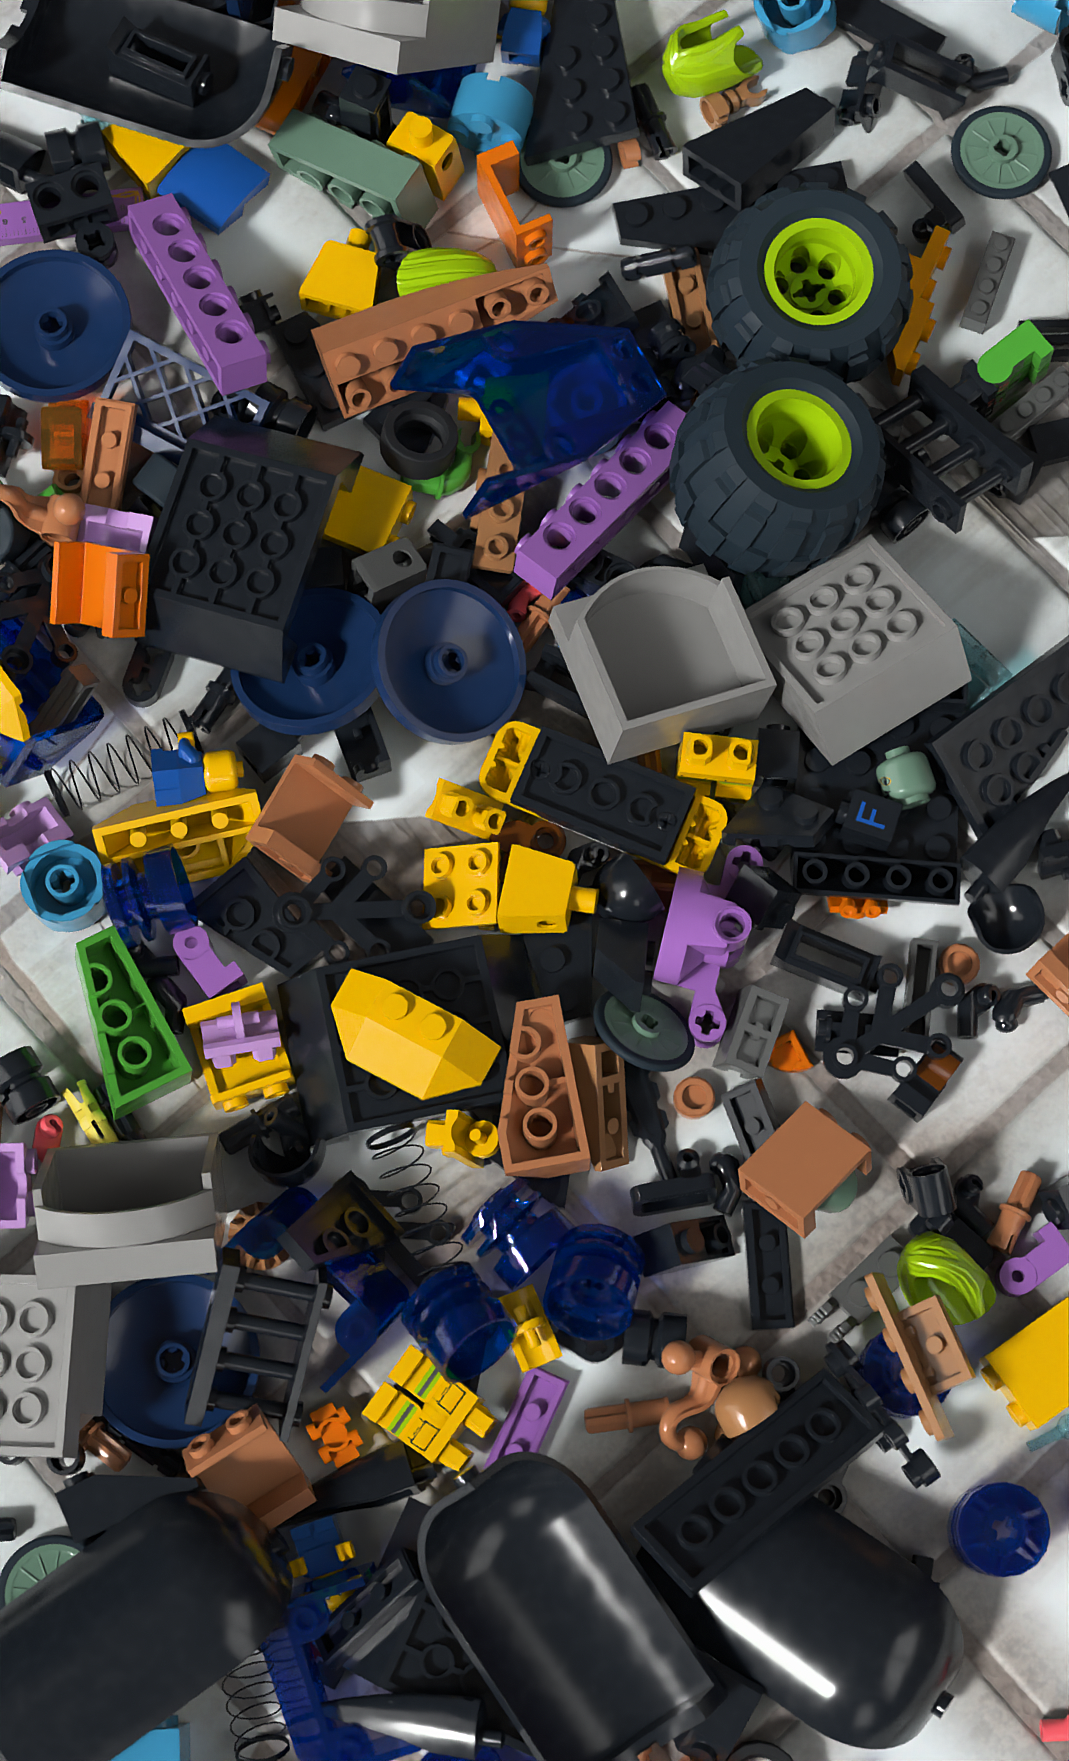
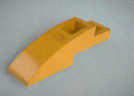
M937 225L922 257L919 258L909 253L913 269V277L910 280V289H913V303L909 320L899 337V341L887 355V366L891 383L898 387L904 375L911 376V372L916 369L921 357L920 353L915 352L920 340L928 342L937 322L930 318L935 304L929 300L937 284V281L931 278L936 268L943 271L952 251V248L946 246L951 231Z

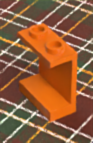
M512 140L478 154V194L514 267L520 268L544 263L548 257L552 256L553 219L550 213L520 225L506 196L519 191V151Z
M54 541L50 623L85 624L102 628V636L109 638L145 637L150 554L89 541Z

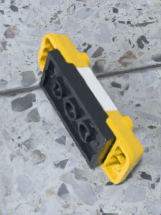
M519 721L508 722L498 730L479 774L480 787L489 797L678 874L679 866L704 873L707 871L721 841L722 830L726 827L728 820L726 810L722 804L696 793V787L627 759L608 764L600 748L548 727L542 726L539 729Z

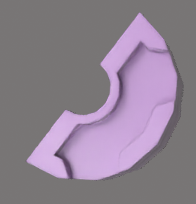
M85 504V516L80 523L77 541H89L142 553L148 552L159 518Z
M47 797L34 803L24 801L10 812V819L0 818V865L7 874L13 871L16 876H20L29 861V857L37 848L51 841H70L73 838L74 833Z
M0 1143V1229L26 1228L29 1223V1217H36L31 1174H37L38 1153L36 1148L28 1149L25 1143Z

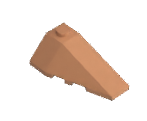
M559 995L516 1002L497 1132L505 1176L551 1178L589 1171L591 1157Z

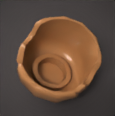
M757 1375L738 1377L725 1385L715 1402V1414L726 1436L733 1438L747 1432L772 1415L778 1409L775 1398L778 1401L780 1396L773 1383L768 1379Z

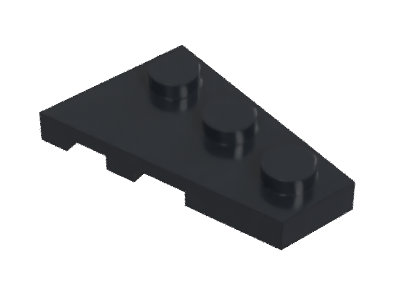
M303 311L270 327V331L306 400L318 407L316 418L325 432L367 411L344 419L311 333L312 329L321 325L306 311Z
M350 1170L276 1240L306 1273L396 1243L403 1238L402 1235L406 1232Z

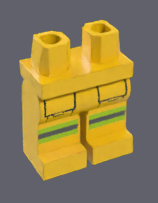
M684 732L683 740L676 756L674 779L696 787V793L708 798L710 796L711 782L714 780L716 781L715 801L726 798L731 803L746 804L752 796L759 740Z
M410 1344L388 1377L424 1402V1405H420L392 1383L384 1381L361 1414L382 1426L430 1462L439 1465L442 1463L458 1472H462L472 1459L474 1452L457 1441L461 1434L468 1427L485 1439L498 1422V1419L483 1405L485 1400L473 1392L420 1348Z

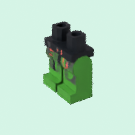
M1028 319L986 351L979 358L978 364L973 359L965 364L962 369L960 382L951 389L984 418H987L992 414L993 408L1003 402L1006 392L1026 377L1035 385L1047 375L1054 348Z

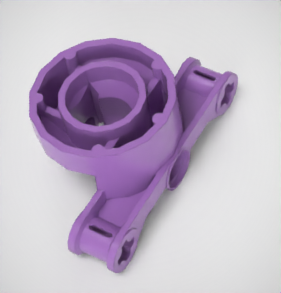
M749 845L737 846L729 852L719 886L707 884L703 877L704 872L679 866L653 980L695 991L688 1018V1027L694 1036L695 1046L699 1048L715 1046L720 1042L724 1034L726 1018L715 992L720 969L731 968L739 962L744 950V944L749 937L752 927L749 914L743 908L738 907L736 903L725 900L739 874L738 865L740 861H745L748 865L763 866L761 854ZM736 922L741 926L742 933L737 927H734ZM704 1018L710 1019L711 1027L715 1028L711 1029L709 1035L702 1034L701 1026L698 1025L702 1023Z

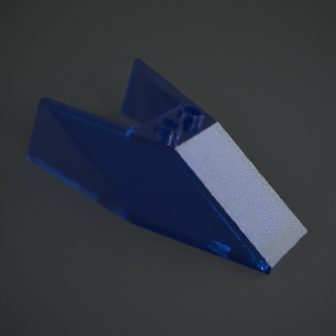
M511 320L414 345L390 382L393 390L465 394L473 397L512 463V471L485 479L462 512L466 520L587 461L667 395L629 328Z

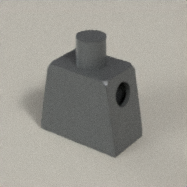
M403 537L353 559L346 591L364 598L382 615L387 606L396 597L412 587L425 582L434 545L428 543L416 550L411 541Z

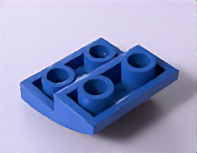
M228 144L212 148H190L158 186L157 193L161 196L172 193L180 208L185 207L191 217L215 234L220 235L242 216L244 205L268 185L270 173Z

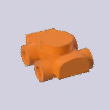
M826 896L829 912L840 913L844 918L862 919L866 916L868 918H876L880 914H887L888 911L887 901Z
M330 1402L309 1414L313 1422L305 1427L312 1441L322 1438L325 1445L317 1450L325 1465L333 1461L338 1469L360 1457L357 1447L364 1443L356 1428L348 1432L344 1424L352 1420L344 1405L336 1409L333 1402Z

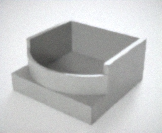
M301 0L300 5L275 7L272 40L396 75L490 63L494 60L501 0Z
M871 534L744 610L777 684L772 695L832 766L972 680L958 626Z
M704 564L686 569L671 566L645 567L624 573L609 581L594 595L553 606L548 620L608 764L681 743L684 732L711 734L757 720L777 685L730 577L722 578L719 581L708 575Z
M218 1132L49 1148L32 1188L39 1239L33 1255L38 1290L218 1272L228 1214Z
M0 1274V1456L77 1459L79 1431L94 1416H102L112 1284L100 1283L38 1290L36 1275Z

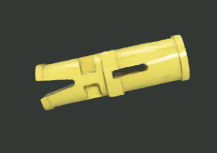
M85 1079L77 1082L83 1103H80L68 1088L61 1092L91 1144L119 1142L107 1118L88 1088ZM95 1124L98 1125L101 1132L103 1133V1139H101L99 1134L97 1133L94 1127Z

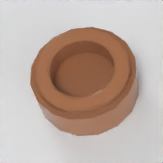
M956 943L948 946L942 951L937 960L939 975L953 973L962 979L964 985L974 980L980 970L978 954L972 947L966 944Z
M698 1076L683 1079L676 1086L673 1094V1105L676 1111L682 1117L690 1120H699L707 1116L715 1103V1091L712 1085L706 1079Z

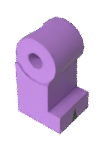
M186 925L175 933L173 948L209 1000L237 991L248 983L244 973L235 961L226 967L223 966L214 954L213 945L204 929L196 925Z
M1052 1221L1032 1234L1039 1245L1024 1256L1009 1259L997 1268L995 1284L1004 1295L1019 1297L1028 1293L1069 1263V1244Z

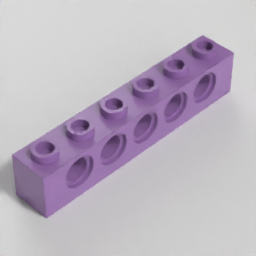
M172 193L129 205L130 236L221 395L224 396L267 382V364L271 363L268 346L264 340L259 341L256 337L250 315L247 312L242 313L234 288L231 285L226 286L223 281L220 265L216 259L211 260L207 254V246L202 234L194 232L187 209L185 207L180 208Z
M670 401L658 412L655 410L650 411L642 421L640 429L633 436L627 434L618 444L615 454L609 460L603 458L595 466L590 479L584 485L578 483L572 488L565 500L566 503L559 510L556 508L551 509L543 518L540 528L533 535L527 533L519 541L514 551L517 557L513 572L552 600L670 481L669 463L677 430L686 413ZM552 546H559L563 549H557Z

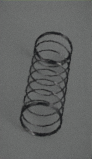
M185 709L179 710L187 732L192 731L194 733L195 749L202 752L203 756L205 754ZM164 717V718H163V724H164L165 732H166V735H167V738H168V741H169L170 748H171V750H173V747H172V744H171V741H170V738H169V734H168V731H167V728H166L165 720H166V722L168 723V725L171 727L172 731L174 732V734L176 735L177 738H178V736H177L176 731L174 730V728H173L172 725L170 724V722ZM144 726V732L150 753L151 746L146 732V728L158 744L159 748H162L157 739L155 738V736L153 735V733L151 732V730L147 726ZM128 734L125 735V739L130 754V758L134 767V771L136 774L137 782L133 778V776L127 769L126 765L124 764V762L122 761V759L110 743H107L106 747L110 763L114 772V776L117 782L118 790L110 780L109 776L103 769L100 762L97 760V758L91 751H88L87 753L88 760L98 790L99 798L90 786V784L88 783V781L86 780L85 776L83 775L79 767L71 759L69 760V768L77 792V796L80 802V806L71 794V792L69 791L68 787L66 786L60 775L56 772V770L51 768L50 770H46L43 772L46 781L50 787V790L58 804V807L65 818L70 816V813L61 795V792L52 776V770L63 783L64 787L66 788V790L68 791L73 801L80 810H83V805L73 776L71 762L77 768V770L79 771V773L81 774V776L83 777V779L85 780V782L87 783L90 790L92 791V793L98 801H102V797L91 764L90 754L94 757V759L106 775L107 779L118 793H120V785L114 769L108 745L113 749V751L121 761L122 765L124 766V768L136 784L139 785V778L130 751L127 737L134 744L137 751L143 758L144 762L152 772V768L142 755L141 751L139 750L135 742Z
M403 1122L373 1134L366 1140L365 1145L369 1150H380L400 1143L414 1133L412 1138L405 1144L379 1152L372 1156V1160L388 1156L402 1147L417 1146L422 1148L421 1155L411 1164L385 1172L380 1175L379 1179L393 1176L411 1166L422 1165L430 1168L428 1175L420 1182L388 1194L386 1198L396 1197L416 1186L435 1185L438 1187L436 1194L425 1203L405 1209L394 1216L398 1218L407 1215L426 1205L440 1204L446 1207L443 1214L430 1224L417 1227L402 1235V1237H407L429 1226L438 1224L453 1225L452 1232L443 1240L410 1254V1256H416L443 1244L455 1243L461 1245V1250L454 1257L441 1265L426 1269L417 1275L422 1276L442 1266L450 1265L433 1272L422 1280L423 1289H434L464 1277L472 1270V1265L465 1261L450 1262L461 1253L463 1244L454 1241L443 1242L455 1231V1225L451 1222H437L446 1213L448 1206L439 1202L428 1203L436 1197L440 1191V1186L435 1183H422L431 1174L432 1167L428 1164H414L423 1155L424 1148L421 1145H406L414 1138L417 1129L413 1123ZM410 1128L407 1132L383 1143L371 1144L391 1132ZM391 1151V1152H389V1153H387V1154H385V1155H382V1156H380V1157H376V1156H378V1155H380V1154H382V1153ZM399 1170V1171H397V1172H395V1173H392V1174H390V1175L384 1176V1175H386V1174H388V1173H391V1172H393V1171ZM465 1268L450 1277L429 1283L444 1274Z
M264 1641L263 1643H267L268 1646L264 1650L251 1654L250 1656H255L262 1652H265L270 1647V1643ZM256 1661L242 1665L226 1675L222 1682V1691L230 1696L226 1703V1711L234 1717L230 1723V1731L234 1736L238 1737L234 1744L236 1761H278L290 1750L289 1740L285 1736L279 1735L286 1729V1725L282 1722L273 1721L256 1725L240 1736L236 1735L232 1730V1723L235 1718L257 1720L270 1717L282 1709V1704L279 1702L268 1701L252 1705L242 1710L236 1716L228 1710V1703L231 1698L256 1699L267 1696L278 1688V1684L273 1681H262L247 1685L236 1691L233 1695L228 1694L224 1690V1682L228 1677L245 1679L268 1673L274 1668V1664L270 1661ZM252 1664H272L269 1670L261 1674L243 1677L230 1676L235 1671ZM273 1683L276 1685L274 1690L264 1695L255 1697L234 1696L238 1692L257 1684ZM269 1703L280 1705L276 1712L256 1718L238 1717L244 1711L255 1706ZM274 1723L284 1725V1729L277 1734H265L253 1738L242 1737L247 1732L263 1725ZM240 1738L246 1740L236 1749V1744ZM280 1740L287 1744L283 1751L269 1758L252 1759L239 1754L246 1747L261 1741Z

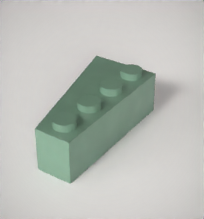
M293 108L268 143L279 168L319 191H322L327 186L330 193L341 204L350 209H353L355 204H358L373 216L372 219L385 214H396L402 219L420 224L425 229L439 209L424 174L423 165L418 159L410 154L402 156L395 153L377 140L370 142L358 137L347 127L341 126L338 128L328 124L315 113L307 115Z

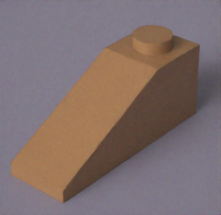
M584 1035L567 1039L591 1163L594 1170L602 1172L629 1164L624 1059L613 1052L601 1037Z

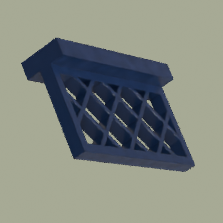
M130 329L100 398L112 399L118 384L131 379L138 400L133 403L137 404L138 407L140 406L142 414L137 412L132 441L154 453H160L177 465H179L188 440L182 421L200 415L204 425L209 421L207 412L226 406L229 418L238 421L233 403L247 399L259 405L253 421L248 424L262 427L273 404L272 401L246 388L234 392L238 394L236 397L231 398L230 394L222 396L224 401L205 407L198 385L213 381L206 367L134 329ZM138 342L149 348L154 364L136 371L131 355ZM159 354L169 359L161 362ZM177 362L184 367L189 383L170 389L163 367ZM126 367H127V370H128V373H129V374L123 375V373H124V371H125V369H126ZM156 370L163 392L145 398L138 376ZM194 372L200 374L203 378L196 380ZM191 388L198 410L180 416L172 394ZM165 397L172 419L158 423L152 420L147 403ZM95 402L92 403L87 415L90 419L93 417ZM171 425H175V428H176V431H177V432H175V431H173V430H171V429H169V428H167V427H168V426H171Z

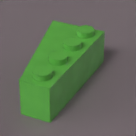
M115 926L108 927L77 942L75 961L115 1121L189 1084L193 1070Z

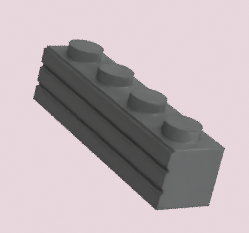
M992 231L959 327L983 334L1015 243V238Z
M1061 365L991 424L1006 437L1016 441L1027 432L1029 426L1038 423L1069 397V372Z
M85 664L68 666L61 672V680L49 691L50 697L38 708L37 712L39 714L35 720L28 724L31 737L24 743L34 752L37 758L55 752L99 685L100 680Z
M912 938L910 941L903 1008L929 992L930 985L935 979L939 941ZM931 1012L903 1029V1031L929 1037Z

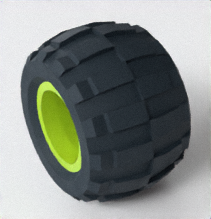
M804 182L799 185L798 189L790 190L787 186L769 192L756 199L752 207L746 208L736 215L724 230L711 258L709 274L706 280V305L708 311H711L713 323L711 327L722 350H725V352L730 351L737 359V368L743 364L770 357L775 362H778L779 360H785L789 356L808 360L810 365L823 370L828 368L844 378L842 381L848 384L852 381H861L880 366L882 361L898 343L899 337L909 320L913 303V289H910L913 269L908 248L905 247V244L899 243L896 237L898 228L884 210L879 213L865 203L866 196L850 188L841 192L829 189L828 183ZM799 263L804 268V272L800 274L794 273L790 268V264ZM822 268L828 270L832 274V278L828 280L820 277L818 270ZM777 284L785 288V294L780 293ZM803 291L805 297H799L798 295ZM812 296L813 299L809 302L806 297ZM828 296H838L842 303L833 306L829 303Z
M788 356L785 360L775 362L770 357L743 364L729 373V375H723L698 396L677 430L669 463L670 491L676 494L674 502L676 507L674 510L682 526L688 527L697 538L695 544L707 555L711 556L713 554L728 563V568L745 575L755 571L762 572L765 578L785 577L787 575H794L799 571L802 572L807 568L813 569L840 554L865 527L872 510L877 505L882 490L886 463L882 459L885 441L881 426L874 423L869 413L872 408L860 393H855L842 381L844 378L828 368L823 370L810 365L808 360Z

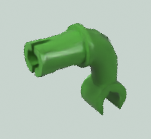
M462 428L458 430L459 440L454 461L449 469L440 476L428 480H412L400 476V481L412 486L413 492L434 495L435 500H440L442 496H449L459 491L470 478L473 454L481 444V437L478 431H475L472 435L471 445L464 447L460 439Z

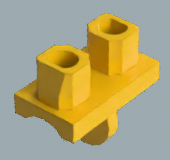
M439 778L435 798L427 809L425 817L489 841L491 834L498 835L506 818V812L502 811L505 803Z
M447 1110L446 1120L427 1121L425 1145L431 1149H441L442 1155L454 1158L471 1168H484V1158L493 1156L500 1148L497 1133L498 1127L489 1121H477L460 1110Z
M533 1284L493 1300L522 1373L563 1356Z

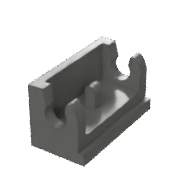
M753 984L739 989L712 1067L721 1071L733 1070L741 1073L740 1077L744 1079L763 1078L790 999Z

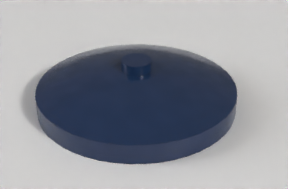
M59 249L31 252L0 268V386L10 393L27 400L57 403L83 397L104 385L108 381L130 329H133L130 305L125 291L116 277L101 263L86 255Z
M437 579L418 584L400 594L387 606L374 630L371 644V666L377 690L390 713L415 735L439 744L460 745L470 743L497 731L511 718L517 709L524 692L527 673L523 642L518 629L506 610L492 596L478 587L451 579Z
M335 588L305 589L288 637L298 646L285 684L230 669L233 688L248 714L261 725L276 732L289 735H314L342 727L362 715L380 696L371 666L372 638L378 620L381 617L378 610L364 598L345 590Z
M193 1274L142 1279L126 1287L111 1300L102 1415L115 1429L128 1438L155 1448L183 1449L187 1448L190 1442L197 1436L204 1433L209 1434L225 1424L227 1419L235 1413V1411L214 1408L213 1412L205 1411L202 1427L184 1424L185 1400L211 1297L213 1281ZM233 1296L231 1306L237 1307V1312L248 1313ZM233 1329L232 1333H224L222 1346H227V1351L261 1357L257 1333ZM224 1369L222 1373L215 1372L212 1385L218 1386L219 1391L253 1397L260 1375Z

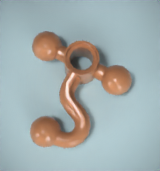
M0 484V501L10 507L14 517L22 525L39 534L40 538L49 547H54V541H77L80 523L86 511L81 497L73 493L33 496L25 493L20 487Z
M698 1335L689 1343L681 1340L671 1341L665 1346L662 1351L661 1362L669 1373L682 1375L692 1371L690 1391L685 1397L667 1406L660 1421V1438L667 1448L675 1450L681 1458L690 1461L699 1459L704 1455L708 1448V1439L705 1433L695 1426L683 1427L677 1433V1425L684 1418L707 1410L715 1402L722 1386L727 1385L738 1377L758 1375L762 1368V1358L755 1348L741 1346L733 1350L707 1335Z

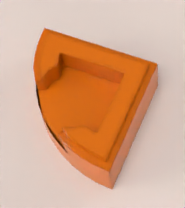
M794 1029L776 1039L768 1062L770 1067L786 1073H799L813 1068V1064Z

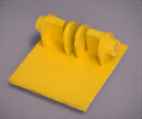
M500 842L424 849L423 891L430 893L436 902V913L430 921L422 924L424 930L479 926L478 929L485 931L495 930V924H498L497 912L500 898Z

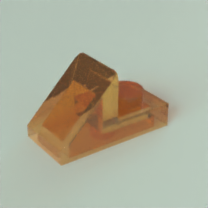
M89 400L48 403V406L41 408V460L43 470H83L90 420L87 417L90 410Z

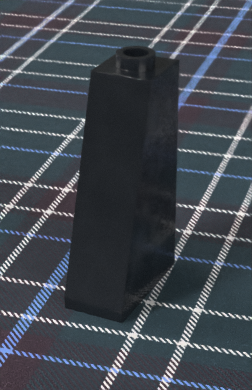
M808 88L801 89L688 141L682 146L683 175L741 212L834 135L836 106Z

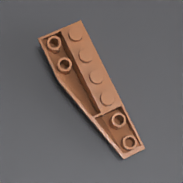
M545 263L492 272L426 288L312 329L311 333L342 415L346 419L419 391L557 302L558 298L550 268Z

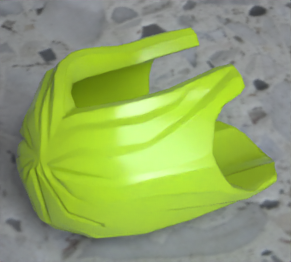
M725 10L708 15L700 20L683 24L670 35L662 58L664 61L662 73L674 94L689 98L707 96L728 89L763 69V60L752 49L744 45H736L744 36V32L739 25L712 40L711 25L729 17Z
M449 247L420 249L408 253L402 259L401 265L397 270V290L401 297L456 280L497 272L490 259L473 250Z
M926 1231L913 1237L902 1250L898 1260L897 1275L899 1286L910 1306L934 1295H940L953 1326L979 1319L982 1315L989 1312L996 1302V1291L986 1272L954 1240L932 1231Z

